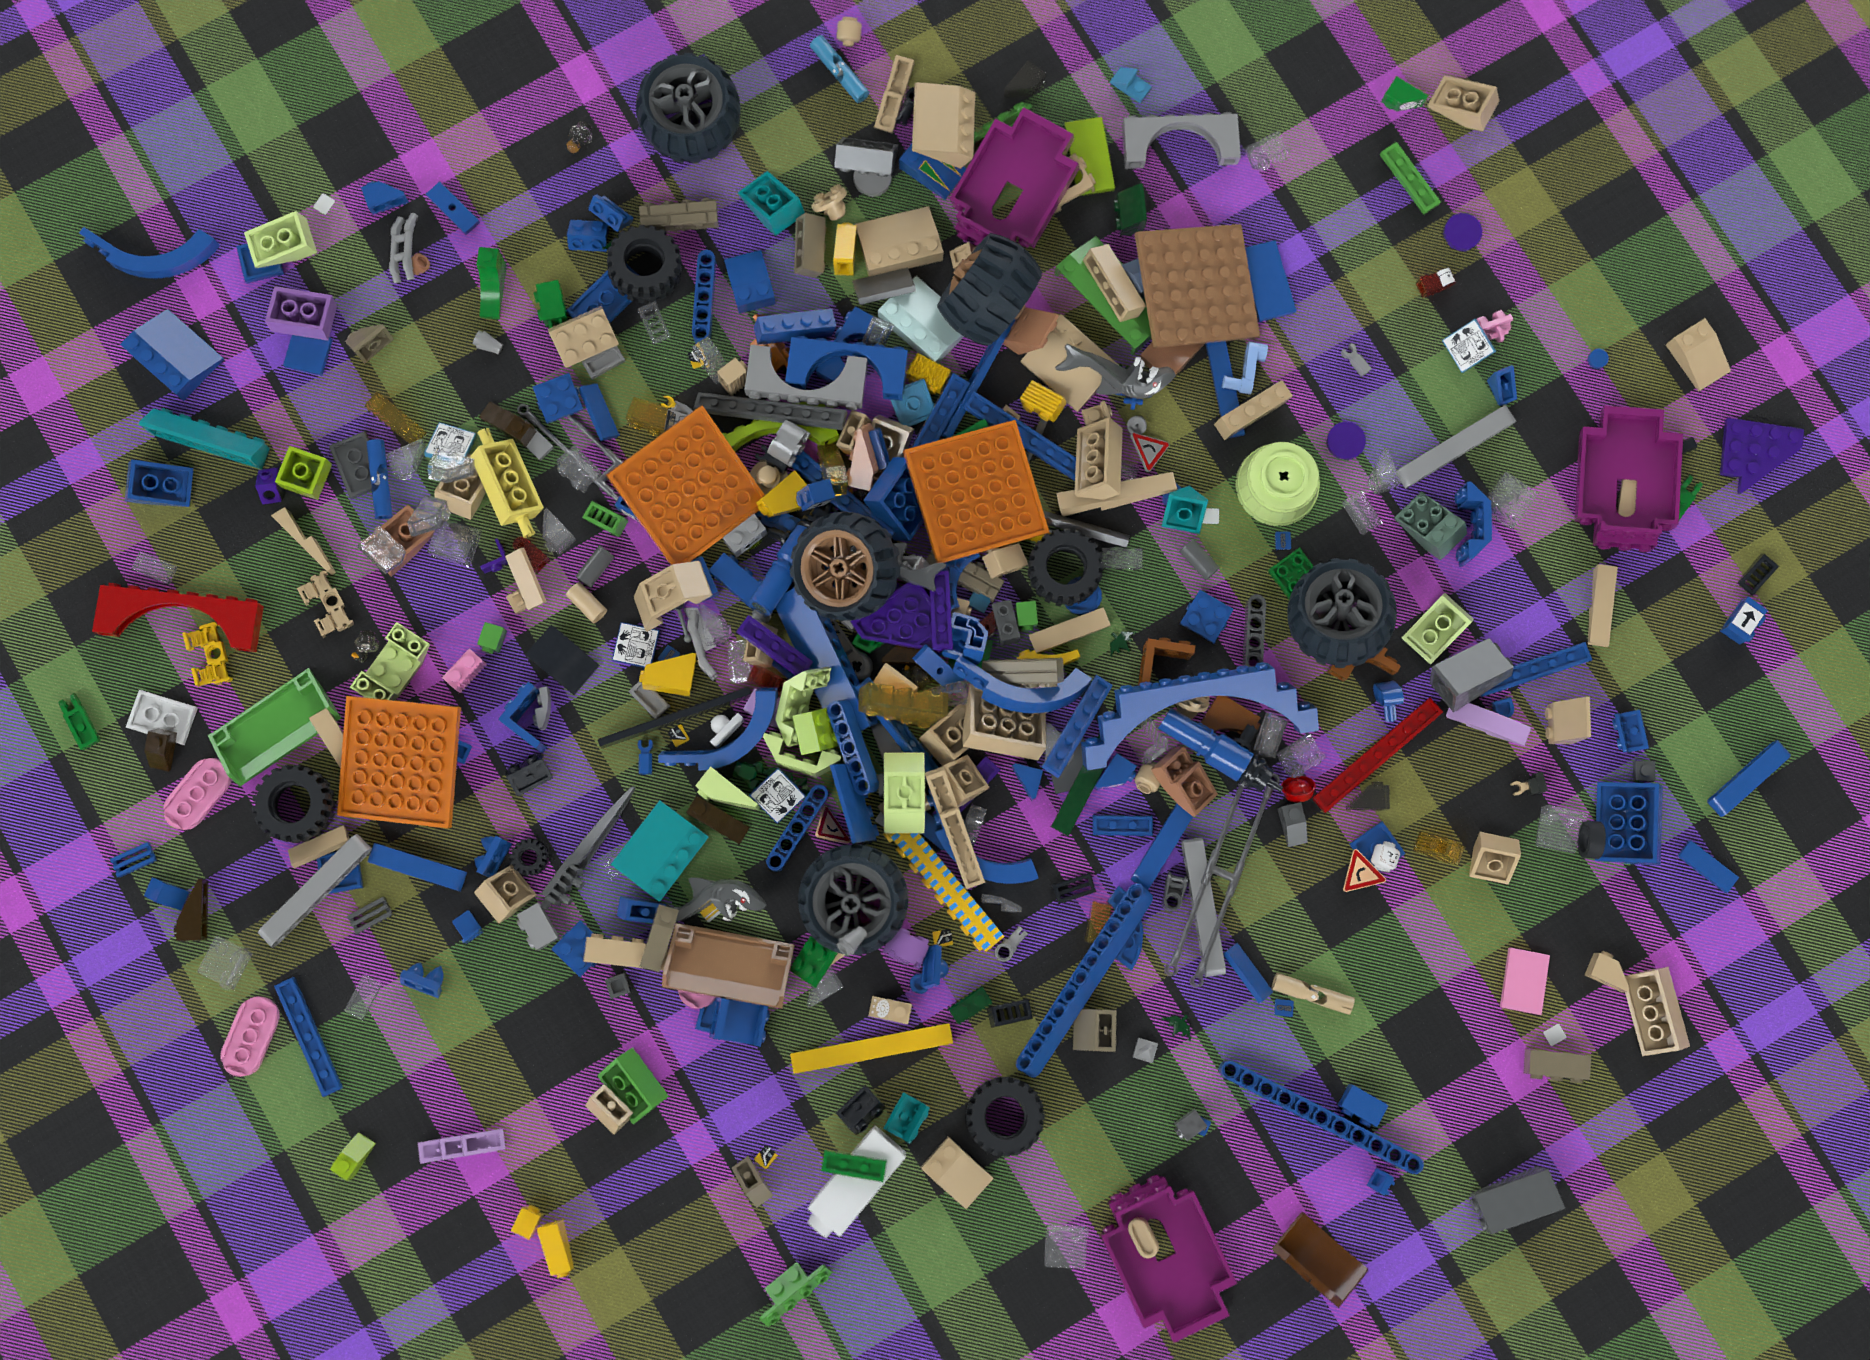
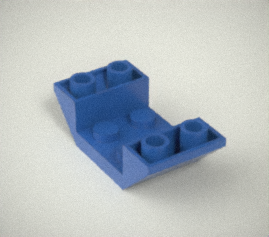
M1466 482L1455 493L1454 497L1457 510H1473L1470 515V521L1473 523L1471 539H1468L1456 551V560L1459 561V567H1463L1492 541L1491 500L1472 482Z

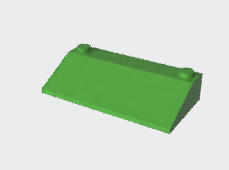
M1094 237L1056 266L1054 275L1057 277L1062 274L1131 345L1130 354L1133 356L1152 339L1147 307L1144 308L1137 318L1123 322L1118 320L1083 262L1084 257L1091 248L1104 245L1097 237Z
M308 668L208 735L227 776L238 786H242L318 734L309 717L325 708L336 721L341 719L312 671Z

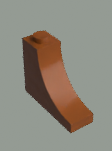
M1216 696L1200 723L1215 730L1214 733L1218 731H1234L1242 734L1247 724L1255 726V729L1258 730L1261 725L1258 721L1261 717L1227 696Z

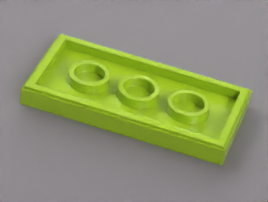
M1102 117L1065 122V130L1073 133L1075 139L1069 148L1070 156L1076 153L1078 158L1082 157L1087 166L1085 168L1086 173H1091L1096 182L1093 193L1089 190L1082 195L1115 190ZM1080 169L1074 177L1075 185L1081 182L1083 178Z

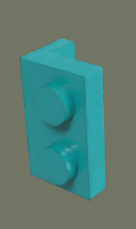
M903 1092L884 1129L910 1144L916 1138L922 1122L926 1120L930 1107Z

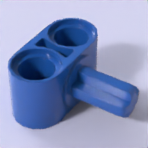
M1395 681L1376 683L1373 686L1374 696L1377 702L1384 707L1385 721L1394 722L1397 719L1395 705L1403 704L1404 702L1402 688Z

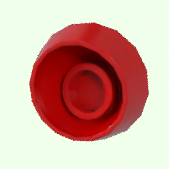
M1301 775L1289 777L1281 784L1283 786L1282 792L1286 799L1297 803L1305 802L1312 798L1316 788V784L1311 778Z

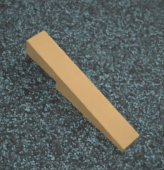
M1170 472L1121 481L1120 495L1105 500L1076 497L1074 495L1075 490L1056 494L1061 514L1065 517L1099 507L1103 511L1160 496L1177 490L1174 474Z
M944 767L926 772V780L965 888L969 889L985 883Z

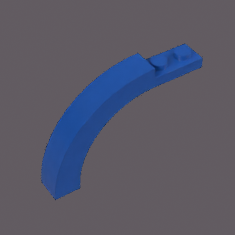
M85 227L79 232L85 238L83 242L92 248L94 246L100 249L99 252L107 257L105 260L113 267L127 274L143 278H166L190 271L205 262L221 246L213 237L198 229L186 243L173 251L156 256H137L115 248Z
M961 655L956 660L953 672L957 676L964 678L973 684L975 688L984 691L982 699L1000 708L1020 713H1044L1065 707L1077 700L1087 690L1092 680L1091 677L1075 668L1064 679V682L1058 683L1057 687L1021 688L996 679Z
M778 687L758 688L755 691V708L752 719L746 730L731 743L717 749L704 751H662L658 755L659 763H664L665 766H674L676 763L693 766L698 763L699 770H708L710 767L713 769L720 768L740 759L760 741L768 729L776 710Z
M929 789V795H926L930 807H935L936 813L933 816L937 826L940 824L942 826L935 830L936 835L945 851L956 862ZM976 856L985 880L1012 884L1039 879L1031 858L1012 863H998Z

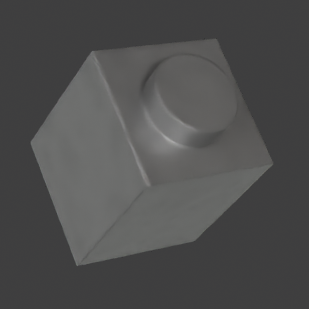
M1192 1109L1174 1123L1176 1125L1174 1131L1179 1138H1185L1187 1141L1208 1127L1195 1109Z

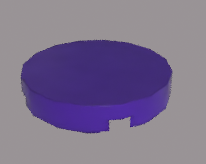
M1459 213L1448 219L1444 226L1443 236L1451 248L1457 251H1467L1479 243L1482 237V227L1476 217L1468 213Z
M1341 422L1331 428L1326 444L1329 452L1334 457L1351 460L1362 453L1366 445V437L1363 430L1357 424Z

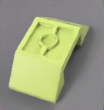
M396 622L385 637L388 643L367 672H360L350 688L363 697L396 700L423 664L430 644Z
M830 667L803 671L784 682L775 720L786 746L799 745L792 716L809 711L813 689L827 686L830 680Z
M770 731L769 734L764 733L763 735L779 767L817 778L830 771V765L842 763L839 752L827 749V752H821L817 766L814 764V761L803 758V761L796 760L795 755L785 752L782 755L785 742L781 734Z
M884 753V833H924V753Z

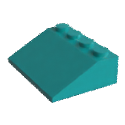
M659 800L610 865L660 902L708 839V836Z

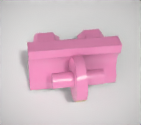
M1500 310L1492 315V321L1488 322L1484 316L1477 318V321L1490 340L1495 338L1500 343L1504 341V335L1508 334L1509 330H1511L1513 317L1511 314L1506 316Z

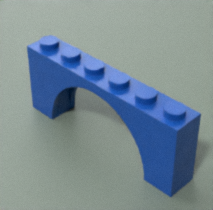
M805 336L791 337L785 379L786 384L797 389L806 390L811 375L825 361L839 356L867 358L868 364L875 369L881 379L883 399L903 401L908 350L898 346L885 348V346L880 344L867 346L861 342L849 344L843 340L831 342L824 338L813 340Z

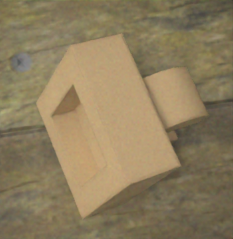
M519 589L506 596L516 615L527 609Z

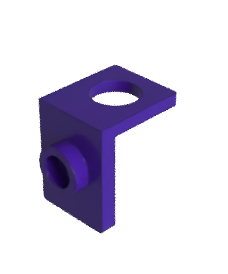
M278 468L258 470L255 486L262 504L282 501L275 483L279 472ZM269 490L275 493V497L267 498L263 493Z
M498 538L495 539V542L502 557L481 565V570L484 573L500 571L504 565L508 564L505 557L506 553Z

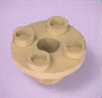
M840 184L833 186L830 189L831 191L825 194L823 192L819 193L814 197L815 202L811 206L814 212L824 211V214L832 221L838 220L845 215V204L842 199L847 195V191Z
M759 462L752 468L750 474L766 495L788 474L787 471L785 474L780 473L776 467L767 465V462Z
M1197 697L1176 703V710L1193 719L1198 712H1204L1208 709L1210 697Z

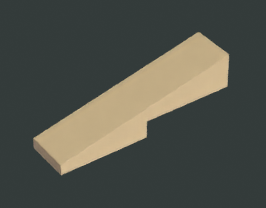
M896 55L874 128L893 133L896 124L895 119L899 115L915 65L914 60Z
M284 507L271 515L331 575L336 573L317 540L312 536L306 539L289 510Z
M1598 564L1593 570L1592 606L1589 608V645L1609 646L1618 568L1616 566Z
M1103 607L1030 634L1029 637L1037 654H1040L1072 640H1078L1111 626Z

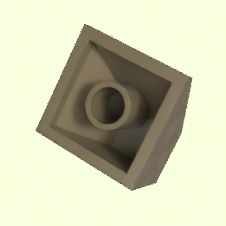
M381 324L354 331L345 342L365 364L392 342L394 338L386 327Z

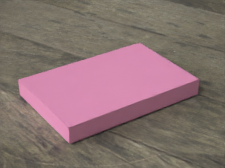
M1508 948L1500 1008L1542 1015L1550 955Z

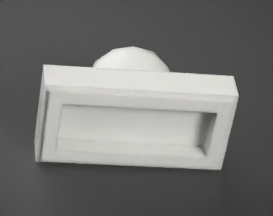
M739 713L731 720L725 715L713 717L711 729L717 735L710 741L711 744L719 748L744 722L743 717Z

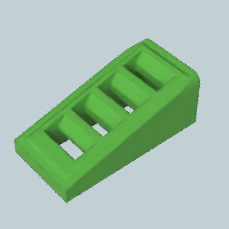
M591 501L582 517L617 537H620L628 523V520L623 516ZM596 509H599L595 518L593 519V514L595 513ZM603 513H605V515H604V517L602 518L601 522H599L601 516L603 515ZM612 516L611 521L609 522L608 526H606L608 520Z

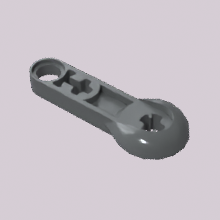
M830 619L831 623H834L835 632H839L838 638L852 668L855 662L861 664L860 671L856 672L855 670V674L861 683L870 677L873 672L872 660L866 653L852 645L835 619ZM841 659L843 666L846 668L844 661Z

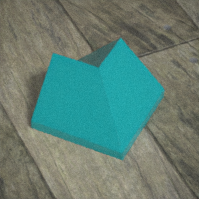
M1191 486L1170 492L1161 527L1200 534L1208 499Z

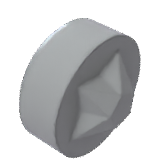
M1133 416L1127 423V429L1131 434H1142L1147 428V422L1142 416Z

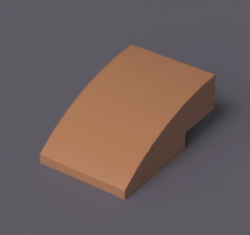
M1151 343L1142 352L1140 357H1142V360L1149 369L1167 366L1173 369L1175 375H1177L1201 349L1204 343L1153 348V343Z
M406 505L379 527L378 532L363 544L364 550L392 577L423 548L434 535L435 530L409 505Z
M1184 746L1173 748L1151 768V771L1166 792L1193 817L1198 815L1218 795L1200 762H1193Z

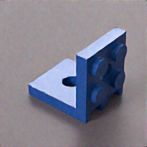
M528 682L518 689L516 698L514 700L511 699L505 705V711L498 720L539 752L543 753L547 747L516 724L536 700L537 694H540V691Z

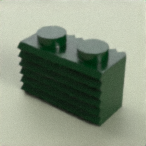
M980 987L948 1008L956 1023L961 1025L968 1018L975 1016V1013L978 1014V1011H982L985 1007L992 1005V1001L984 988Z

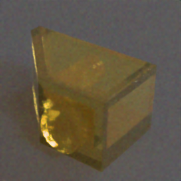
M1419 832L1413 850L1438 861L1458 866L1465 847L1452 839Z

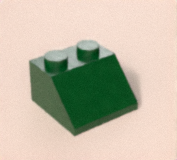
M1138 184L1119 192L1116 200L1113 201L1114 211L1118 213L1115 225L1116 230L1119 229L1120 236L1134 235L1136 232L1144 231L1147 222L1143 184Z

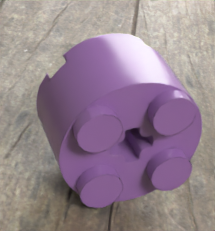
M900 928L893 939L885 945L883 953H889V957L906 965L909 963L914 964V968L920 969L929 948V940L921 936H910V931Z

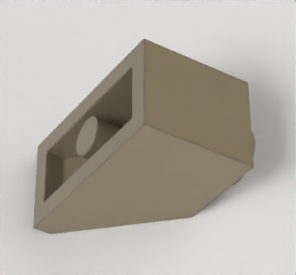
M749 1156L732 1167L744 1193L756 1207L774 1196Z

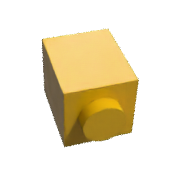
M532 1205L522 1207L511 1231L528 1240L533 1238L543 1217V1214L539 1213L540 1209Z

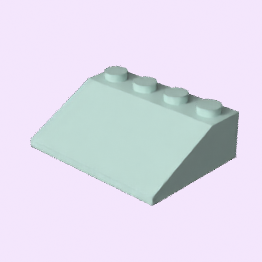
M916 276L913 278L916 291L889 298L878 310V318L920 355L939 364L964 336L955 331L938 310L937 304L941 297Z

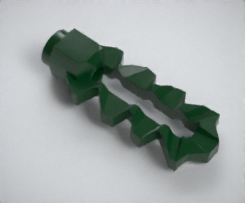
M737 761L732 776L745 781L748 787L754 790L762 783L755 780L757 772L770 775L777 768L773 767L764 771L762 762L749 764ZM786 772L785 774L796 785L800 786L807 796L810 792L807 778L793 780L792 773Z

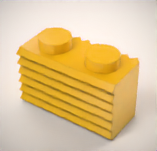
M919 353L916 354L906 372V377L909 378L908 381L910 383L924 379L929 393L934 395L935 393L941 394L951 376L950 369Z
M1033 380L1020 397L1023 409L1029 413L1036 412L1044 421L1050 420L1055 422L1067 404L1064 396Z

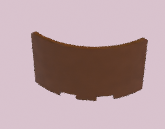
M1304 1212L1298 1215L1271 1249L1338 1308L1368 1272V1268L1332 1239Z

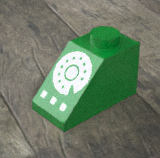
M1396 76L1381 102L1388 109H1393L1397 112L1422 107L1428 95Z

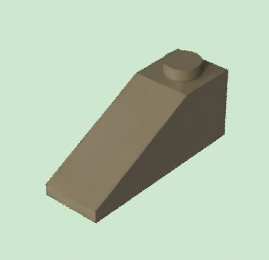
M659 904L639 967L660 972L679 910Z

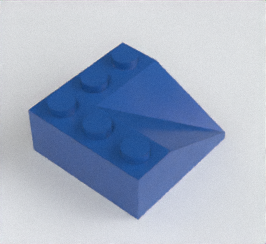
M893 457L863 501L877 518L895 532V535L892 537L894 540L911 541L924 520L905 457Z

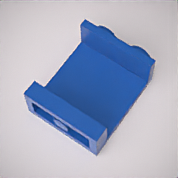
M717 997L709 1038L761 1047V1043L764 1042L766 1037V1031L764 1030L765 1022H768L770 1015L768 1006Z

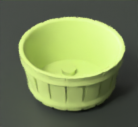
M1275 442L1256 449L1244 459L1241 464L1242 466L1239 467L1237 472L1236 492L1241 505H1243V508L1250 516L1267 525L1285 526L1301 520L1311 511L1319 494V470L1313 457L1305 449L1289 442ZM1279 472H1288L1289 474L1287 475V477L1289 478V480L1287 481L1284 479L1283 481H1281L1279 479L1281 477L1279 475Z

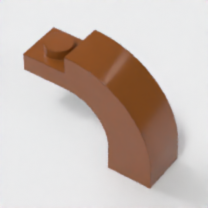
M1383 648L1374 658L1367 659L1365 662L1374 664L1391 675L1396 674L1401 667L1394 658L1384 656L1387 651L1386 648ZM1330 665L1327 673L1344 682L1348 679L1355 666L1346 665L1345 668H1335V665Z

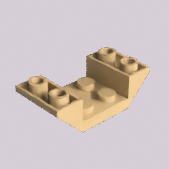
M693 561L673 564L642 581L636 590L634 600L645 631L648 632L663 623L661 617L663 614L687 601L698 604L711 597L712 592L701 562Z

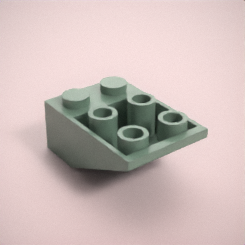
M1420 492L1394 517L1426 551L1440 561L1467 535L1465 521L1423 492Z

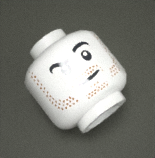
M1384 841L1383 844H1377L1371 858V862L1375 865L1374 868L1384 872L1394 870L1397 867L1400 851L1395 848V844Z

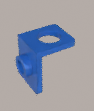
M468 910L452 921L463 937V940H461L463 943L468 944L484 932Z

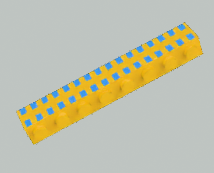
M883 833V836L889 843L893 841L898 848L895 849L902 858L906 857L911 862L908 864L915 874L918 872L923 877L921 881L928 890L932 888L935 891V899L941 905L945 903L949 908L946 911L953 920H959L962 924L960 929L966 936L970 934L973 937L974 941L972 943L979 952L981 950L987 952L1005 937L919 833Z

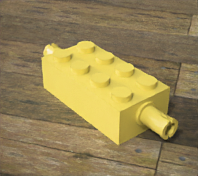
M484 428L477 433L483 445L478 446L470 456L500 525L518 523L523 537H531L535 534V531L529 519L535 518L544 508L514 440L494 442L490 429L486 428L485 431Z

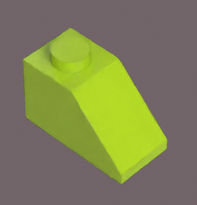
M357 1133L341 1151L329 1170L346 1181L353 1179L376 1143L361 1133Z

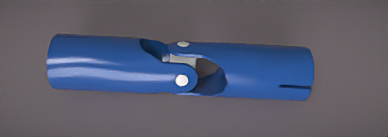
M373 439L367 441L366 444L372 484L374 516L377 520H385L393 517L384 440Z

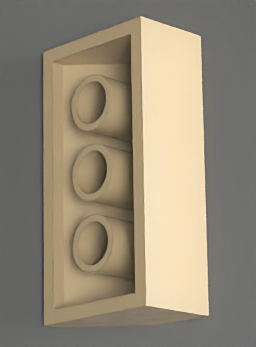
M1110 417L1077 429L1074 493L1076 497L1105 500L1120 495L1123 428Z
M1669 967L1626 975L1625 978L1630 989L1625 994L1642 1056L1679 1051L1689 1047L1690 1044Z

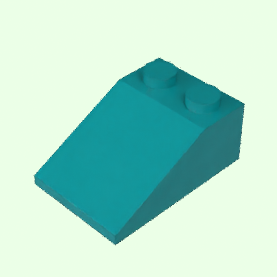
M768 171L737 192L761 223L775 236L793 224L796 218L805 213L799 197Z

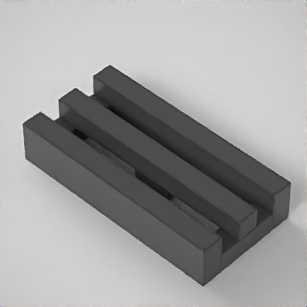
M381 897L348 915L347 918L350 920L355 934H359L394 914L385 897ZM383 903L382 907L355 921L354 918ZM384 910L387 911V913H385L384 915L372 920L371 922L361 926L360 928L358 927V924L364 922L365 920L375 916L376 914Z

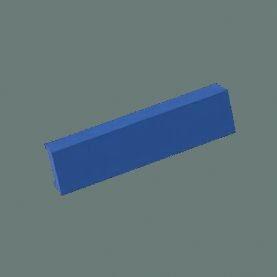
M794 588L786 592L775 608L794 648L813 661L808 670L823 667L831 668L830 680L827 686L814 689L822 708H827L828 704L832 701L848 700L852 705L861 731L877 724L878 721L875 714L862 699L861 703L857 696L859 693L855 687L860 682L830 619L821 616L818 611H813L804 604L805 600L801 595H797ZM841 659L844 661L846 668L843 666ZM845 724V730H846V732H847V731H848V727H847V725Z

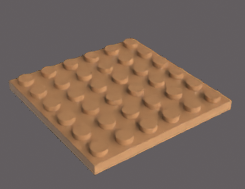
M1241 224L1140 231L1134 234L1153 348L1260 337Z

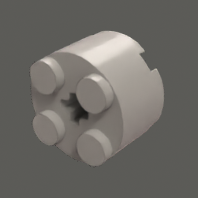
M785 420L777 431V436L772 440L767 453L792 467L797 459L795 455L802 453L805 445L802 443H806L811 433Z

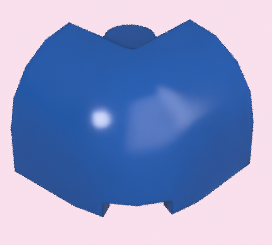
M953 612L951 618L953 649L943 650L942 656L957 660L961 655L977 665L981 662L984 654L988 631L979 622V619Z

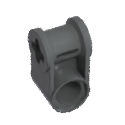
M1171 872L1167 873L1161 903L1165 911L1174 912L1181 907L1188 882L1187 876L1183 878L1172 875ZM1169 897L1176 900V907L1168 906L1167 899Z

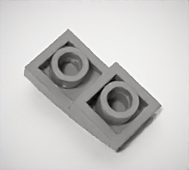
M547 686L539 688L540 694H537L539 706L542 705V708L535 709V715H533L535 727L538 726V729L541 731L546 730L551 712V694Z

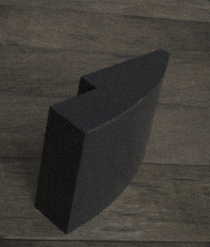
M553 625L548 627L525 654L573 695L579 691L600 666Z

